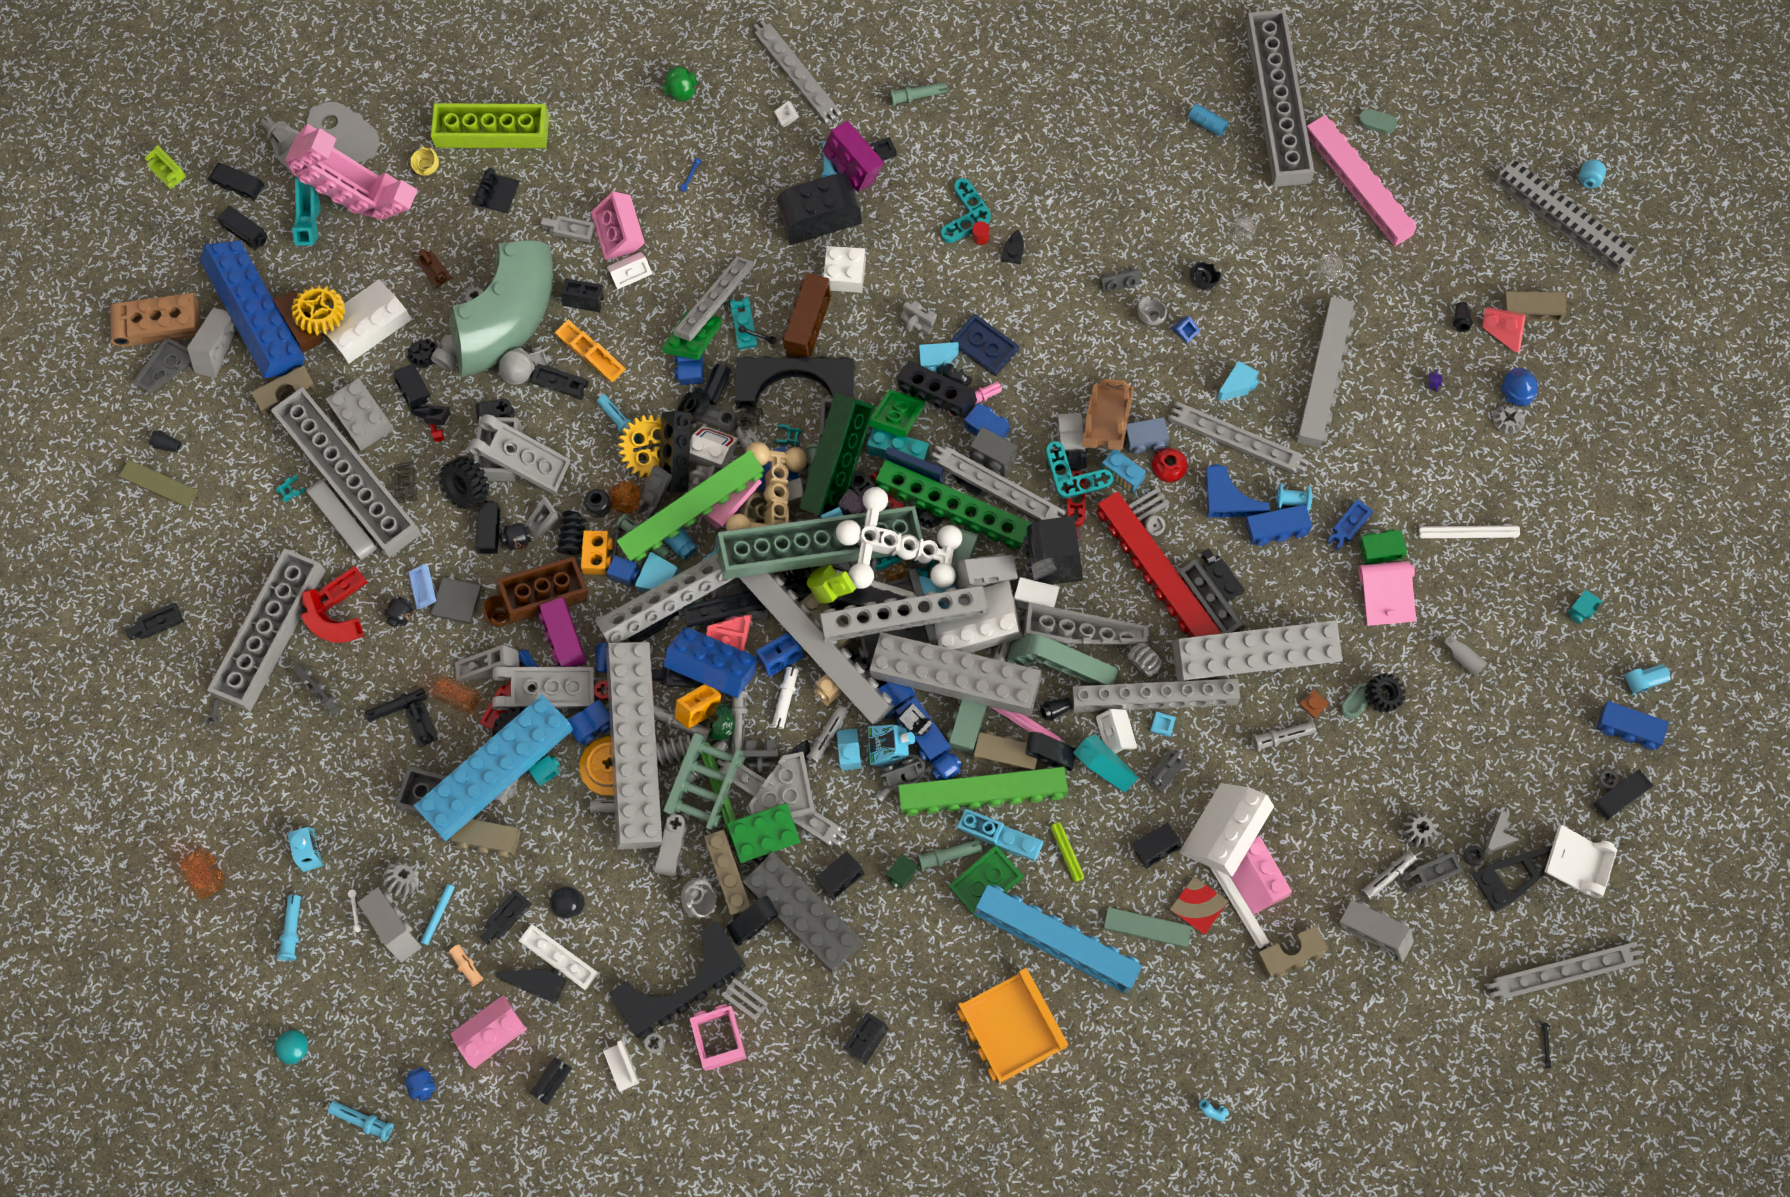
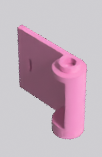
M1409 561L1359 566L1358 572L1360 584L1363 585L1367 626L1416 621L1412 582L1415 570Z

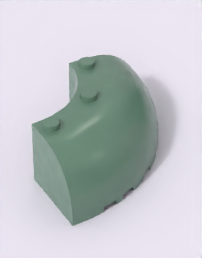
M533 240L499 243L493 260L494 279L491 284L476 298L452 307L448 324L461 377L474 375L499 365V361L506 352L515 348H522L536 332L547 310L552 292L553 261L548 244Z

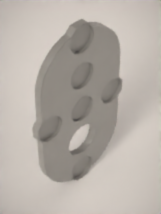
M325 102L318 106H313L309 110L307 124L315 129L320 128L335 137L336 141L333 148L357 163L373 159L377 155L380 143L379 135L376 129L363 120V116L359 113H354L338 102ZM327 116H334L338 122L334 128L326 129L322 126L323 119Z

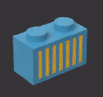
M1112 450L1102 462L1101 470H1109L1113 475V480L1132 494L1145 479L1146 471L1117 450Z

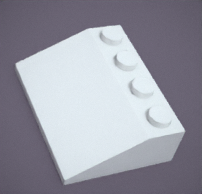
M377 280L344 303L345 315H343V321L340 322L339 327L333 326V332L327 330L326 336L349 364L412 319L396 296L380 280Z
M1009 580L983 588L987 604L985 615L934 623L938 646L971 653L1022 638L1023 635ZM966 598L958 600L961 605L969 604Z
M1220 783L1179 853L1232 877L1274 808V805L1269 797L1262 792L1249 787Z

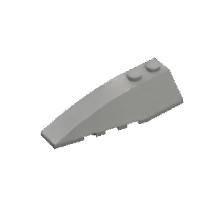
M1029 602L1023 619L1022 633L1026 636L1039 634L1061 643L1137 645L1138 643L1147 644L1148 626Z

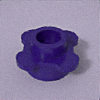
M1435 369V373H1429V388H1436V392H1438V386H1442V374H1439L1438 369Z

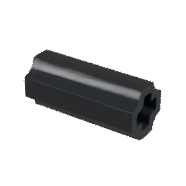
M721 363L715 364L704 388L710 396L709 404L717 405L731 373V369Z

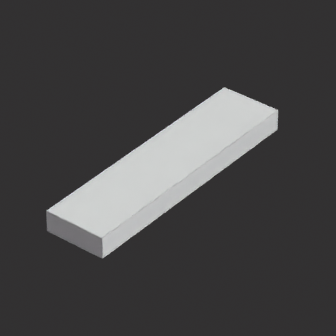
M533 924L528 927L518 940L558 971L564 973L566 977L585 991L598 975L597 971Z

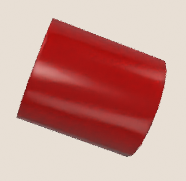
M979 221L973 225L972 238L978 245L986 244L989 241V225L986 222Z

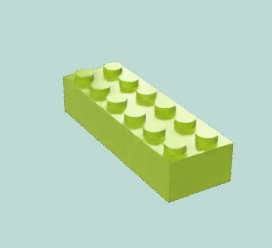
M434 103L431 138L436 148H547L549 113L546 104Z

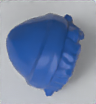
M1514 368L1506 374L1501 389L1502 393L1506 395L1505 399L1507 402L1518 406H1526L1537 396L1538 383L1535 376L1527 369Z

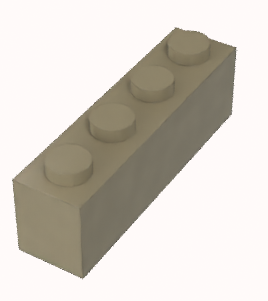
M723 829L704 836L730 914L735 919L751 905Z

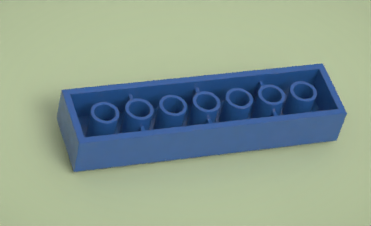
M241 241L206 244L199 260L263 378L286 375L294 368L302 367L305 357Z

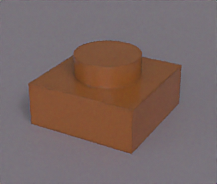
M1315 690L1299 704L1313 719L1329 705Z

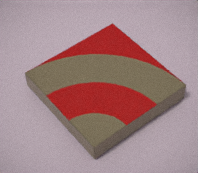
M1193 877L1169 911L1205 936L1229 901L1199 879Z

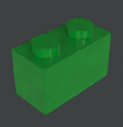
M1389 529L1380 534H1375L1374 532L1367 533L1359 541L1364 565L1404 559L1407 554L1402 530L1395 531L1394 529Z

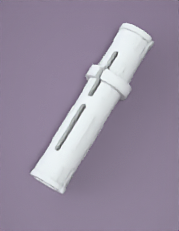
M786 667L783 684H780L779 688L781 692L771 724L774 728H776L780 720L778 728L784 729L792 693H795L796 690L794 686L797 674L799 673L798 669L794 668L792 676H790L792 667Z

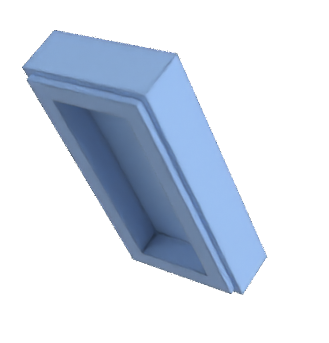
M423 564L409 571L416 608L421 609L436 602L428 565Z

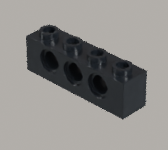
M909 360L896 377L899 389L902 392L913 394L919 400H926L936 408H943L954 416L966 418L977 401L974 389Z
M662 412L659 467L672 475L666 492L681 493L688 491L691 413Z

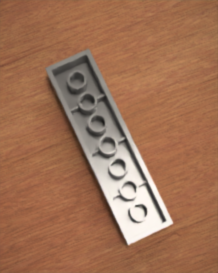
M284 548L207 689L215 698L251 712L301 619V614L306 609L302 603V592L317 589L326 572L319 562Z
M1337 620L1172 640L1177 681L1343 661Z
M880 632L870 666V674L874 679L1027 716L1032 715L1041 681V670L882 632Z

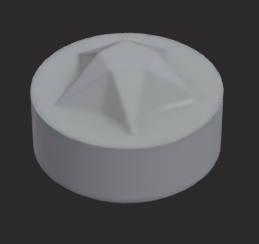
M1153 515L1145 520L1144 528L1150 535H1160L1165 530V521L1162 517Z

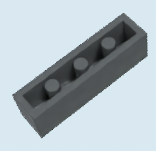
M1194 559L1179 570L1223 633L1240 632L1246 627L1198 560Z

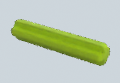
M1060 822L1051 825L1050 829L1074 882L1084 879V875Z

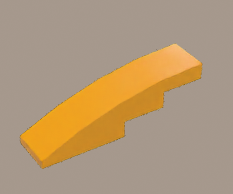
M569 319L555 332V335L611 383L626 370L598 342L595 343L584 331L581 332Z

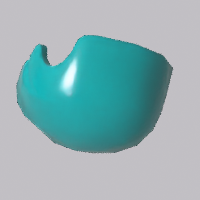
M288 1030L278 1037L275 1043V1053L278 1060L285 1065H294L306 1056L309 1043L306 1036L299 1030Z

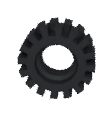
M1384 673L1374 677L1366 684L1365 687L1367 689L1364 690V693L1368 695L1365 696V699H1370L1371 702L1368 705H1374L1373 710L1379 709L1380 713H1388L1403 704V700L1406 697L1403 694L1406 693V690L1401 689L1404 684L1403 682L1401 684L1398 683L1400 680L1398 677L1393 679V674L1388 675V673ZM1381 686L1388 689L1390 700L1382 697L1380 693Z

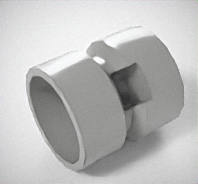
M444 335L439 344L440 348L435 349L430 359L439 367L452 371L457 364L452 337Z

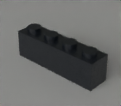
M870 585L866 588H856L852 593L837 597L832 603L831 608L844 610V607L851 605L862 607L868 602L879 604L891 598L902 600L906 596L895 594L889 590L877 589ZM904 608L898 610L901 616L909 614ZM885 612L877 614L880 619H887L889 617Z

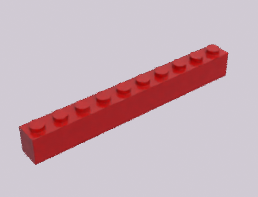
M1117 491L1099 502L1096 512L1101 522L1105 521L1113 538L1116 537L1120 542L1121 550L1129 554L1132 558V565L1136 569L1139 568L1143 573L1142 577L1147 585L1151 584L1154 588L1156 598L1164 602L1167 613L1171 617L1174 616L1178 621L1177 625L1182 633L1186 632L1189 638L1222 634L1120 493Z

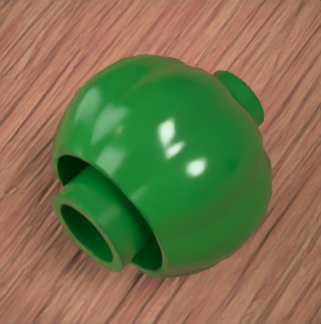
M675 66L667 72L665 84L662 86L666 95L670 94L677 101H687L695 94L696 89L693 87L698 85L693 71L689 72L684 66Z

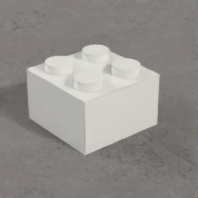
M827 246L823 277L830 279L831 291L862 293L866 262L864 248Z

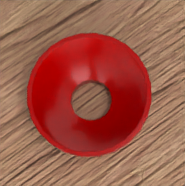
M1175 448L1161 449L1154 455L1151 463L1154 475L1164 482L1180 480L1186 474L1188 466L1185 455ZM1167 457H1173L1176 460V464L1168 466L1164 460Z

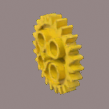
M643 415L640 421L637 418L633 419L634 425L630 422L626 424L629 430L625 428L621 430L625 436L618 437L623 443H619L617 447L622 448L618 455H624L621 462L627 461L628 463L625 469L632 467V475L638 471L639 478L646 474V479H648L652 467L655 465L659 466L657 451L660 450V447L633 452V449L642 448L648 444L650 446L659 444L660 440L653 438V431H658L661 435L660 417H657L654 421L652 415L648 417V420ZM634 435H639L642 438L641 444L634 442ZM639 454H643L646 457L645 464L639 462Z

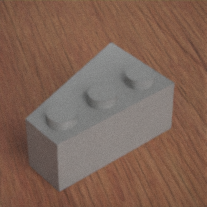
M213 308L187 347L194 373L213 378L217 377L233 335L237 331L227 311Z
M1005 553L993 555V557L981 556L975 559H963L957 561V564L953 566L956 572L954 586L957 590L965 589V586L971 584L983 585L985 587L1008 580L1012 582L1018 579L1013 555H1005Z
M377 887L357 903L384 945L402 963L421 949L422 946L411 932L413 930L407 920L404 921L402 919L404 915L397 905L395 907L392 905L394 902L392 896L388 891L383 893Z
M1351 900L1340 920L1342 929L1365 942L1369 941L1380 946L1379 950L1384 953L1388 950L1398 955L1397 960L1403 963L1414 943L1408 923L1400 919L1397 921L1391 919L1384 911L1378 910L1376 912L1362 901L1357 903Z

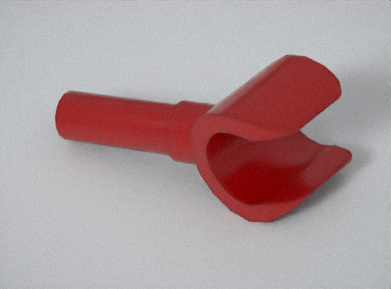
M429 424L433 440L435 442L443 441V430H436L434 424Z

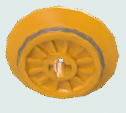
M611 736L597 739L591 743L581 756L579 772L584 784L591 791L604 796H614L612 766L607 769L604 765L609 763L610 760L612 761Z

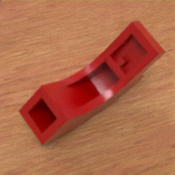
M317 589L302 592V603L308 612L301 614V617L306 626L316 636L334 643H344L365 637L359 617L344 622L335 621L324 612Z

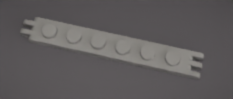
M763 20L759 21L762 28L758 24H754L753 28L756 30L754 35L824 123H829L827 115L831 120L835 119L832 112L840 116L841 112L773 26L770 23L766 24Z
M1180 402L1174 403L1173 406L1175 408H1172L1170 412L1172 415H1169L1167 418L1172 423L1291 473L1296 471L1304 473L1306 468L1303 466H1307L1309 463L1308 460L1302 458L1303 455L1299 452Z
M935 446V452H932L930 455L932 459L936 460L935 464L942 467L1038 521L1059 518L1060 516L1065 517L1067 514L1065 510L947 446L944 448Z
M717 759L716 764L721 767L719 772L727 775L731 763L727 761L724 763ZM742 765L741 768L737 769L732 784L750 796L755 797L766 779ZM816 811L813 814L793 818L795 825L828 846H831L833 843L840 847L842 843L836 837L845 840L847 837L840 832L842 830L840 826Z
M1637 942L1498 977L1493 979L1494 983L1486 985L1487 990L1494 988L1497 990V992L1489 994L1490 998L1499 996L1500 1000L1636 966L1643 964L1644 961L1643 958L1634 960L1633 957L1641 955L1640 950L1631 952L1630 949L1638 947Z

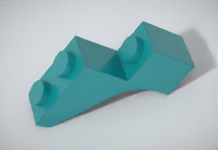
M295 177L296 217L292 227L295 246L314 245L319 238L316 221L321 212L319 194L314 187L302 183L298 177Z

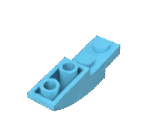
M965 809L957 826L961 831L992 846L997 845L999 849L1017 857L1018 855L1034 862L1043 846V841L1004 826L1002 822Z

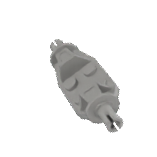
M265 116L268 122L262 119L260 124L268 130L267 140L272 144L277 160L291 172L285 159L299 131L289 127L286 122L275 123L269 116Z

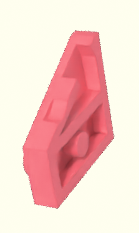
M1487 307L1484 313L1482 328L1514 352H1519L1526 315Z
M748 614L708 625L706 635L745 652L752 615Z

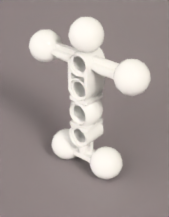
M872 487L864 492L863 505L867 509V514L862 531L858 523L853 520H845L838 524L836 537L839 542L844 545H853L858 542L860 546L858 562L850 568L848 576L858 589L869 587L874 580V572L869 566L872 551L883 554H897L904 560L914 558V561L918 559L921 563H929L932 559L940 561L939 564L932 568L930 574L933 584L939 588H947L955 582L956 572L951 563L954 549H957L962 542V533L959 528L954 525H947L939 530L937 541L942 548L939 549L934 541L918 540L911 534L901 536V533L897 535L894 531L876 527L879 512L885 509L888 503L886 492L879 487ZM864 534L870 535L872 537V541H868L864 537ZM884 539L890 540L892 546L886 545ZM904 544L910 545L911 551L906 550ZM923 548L928 549L931 555H926Z

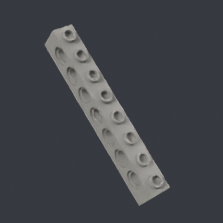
M716 553L595 621L607 643H620L735 578H722L718 554Z
M971 584L965 586V589L949 588L942 593H937L936 591L927 592L925 596L909 595L902 600L891 598L879 604L868 602L862 607L851 605L839 611L828 609L820 614V622L824 643L985 615L987 604L983 585ZM966 598L969 604L961 605L958 600ZM941 601L947 602L949 607L942 609L938 603ZM920 605H926L929 608V610L927 612H921L919 611L918 607ZM904 608L909 614L901 616L898 610ZM885 612L889 617L887 619H880L877 614ZM863 615L868 618V621L860 623L857 618ZM845 619L848 624L841 627L837 624V621Z
M1238 679L1073 686L1072 689L1073 713L1099 712L1110 709L1142 710L1238 705L1240 700Z

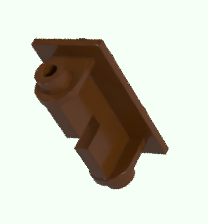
M421 249L418 252L419 259L416 260V263L436 288L452 278L432 251L428 252Z

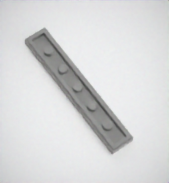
M737 256L674 329V335L691 341L754 267L753 261Z

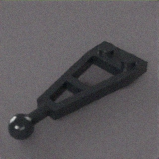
M1553 845L1491 864L1472 875L1494 912L1513 903L1546 874V866L1538 872L1530 859L1546 854L1550 856ZM1522 862L1531 879L1514 894L1510 895L1495 870Z

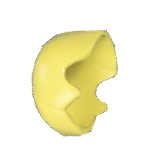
M421 147L413 153L410 165L416 174L429 176L437 170L439 159L433 149Z

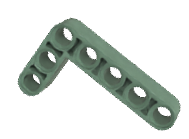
M1031 634L1012 641L1007 657L1008 663L1013 662L1021 666L1040 662L1091 685H1114L1118 673L1117 668L1039 634Z

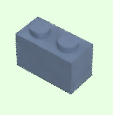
M1165 418L1127 424L1125 437L1129 453L1141 454L1148 449L1159 451L1168 446L1169 435Z

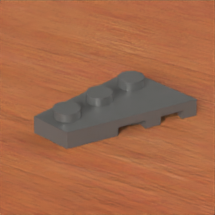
M297 663L291 668L334 716L341 711L337 707L339 702L332 694L327 696L324 693L326 690L325 686L319 680L314 682L311 678L314 674L306 666L302 668Z

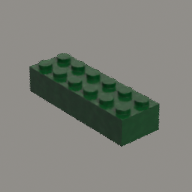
M835 393L831 401L829 415L825 420L822 437L819 440V447L813 459L811 473L807 478L805 492L801 497L800 509L823 515L840 507L842 512L875 407L874 405Z

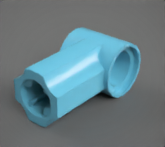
M1664 664L1645 670L1636 669L1624 675L1632 695H1636L1635 692L1641 690L1645 692L1650 687L1671 680L1669 669Z

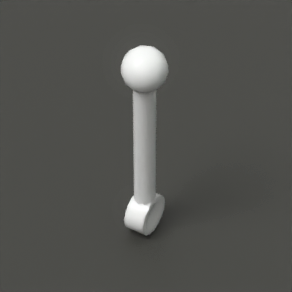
M350 890L348 896L351 898L355 924L353 930L354 932H360L361 925L358 922L355 901L357 893L355 890Z

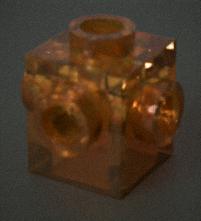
M622 481L614 486L611 490V509L628 514L638 509L641 497L640 486L634 485L630 481Z

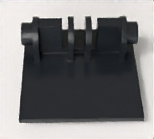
M488 168L483 174L472 205L508 213L520 180L496 175L494 169Z

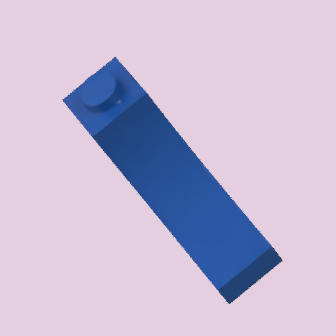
M1213 464L1206 467L1207 518L1248 517L1270 511L1269 502H1259L1250 499L1236 489L1228 475L1227 466Z

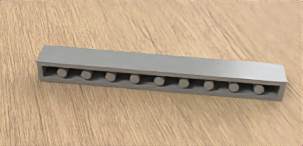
M773 573L739 577L872 724H878L895 707L891 703L893 701L886 692L882 693L877 688L879 684L872 677L868 678L864 674L865 669L858 662H853L850 658L852 656L850 652L844 647L841 648L837 644L838 640L824 643L820 620L818 618L814 619L810 615L812 611L805 604L801 605L798 602L796 593L784 586L785 582L780 576Z

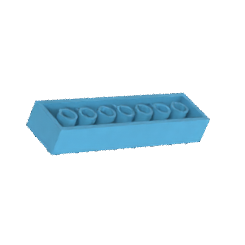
M542 694L419 800L414 807L446 842L571 733L573 729L569 721Z
M987 885L974 915L1124 994H1127L1132 989L1142 968V965L1138 964V959L1130 955L1125 957L1119 954V949L1111 945L1106 947L1100 944L1098 938L1092 935L1087 937L1081 934L1079 928L1073 925L1068 927L1062 924L1060 918L1054 915L1049 917L1043 914L1041 908L1035 905L1028 906L1024 904L1023 899L1016 895L1009 896L1005 894L1004 889L997 885Z

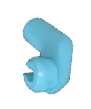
M1206 1099L1201 1100L1199 1103V1107L1204 1114L1217 1121L1226 1120L1225 1117L1229 1115V1111L1224 1106H1220L1216 1110Z

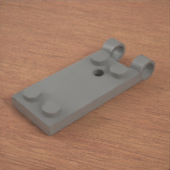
M489 414L483 415L479 424L480 427L486 431L495 432L489 445L482 440L472 439L468 450L472 454L483 456L542 489L555 494L571 460L497 420L494 416ZM510 446L513 452H508L506 447Z
M594 667L492 668L493 680L506 681L511 679V697H493V710L516 709L515 707L524 709L542 694L555 708H587L594 703ZM534 685L535 691L530 692L528 686Z

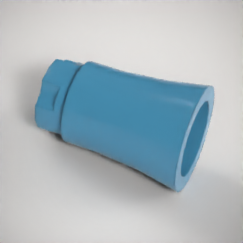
M682 527L679 529L680 534L671 540L668 537L663 541L677 555H680L683 560H686L697 551L698 546Z

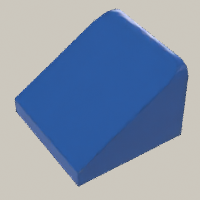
M1190 316L1183 317L1171 328L1186 343L1190 342L1201 331Z

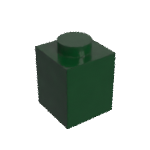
M901 854L886 873V877L889 879L888 884L895 889L900 887L904 890L917 873L918 865Z

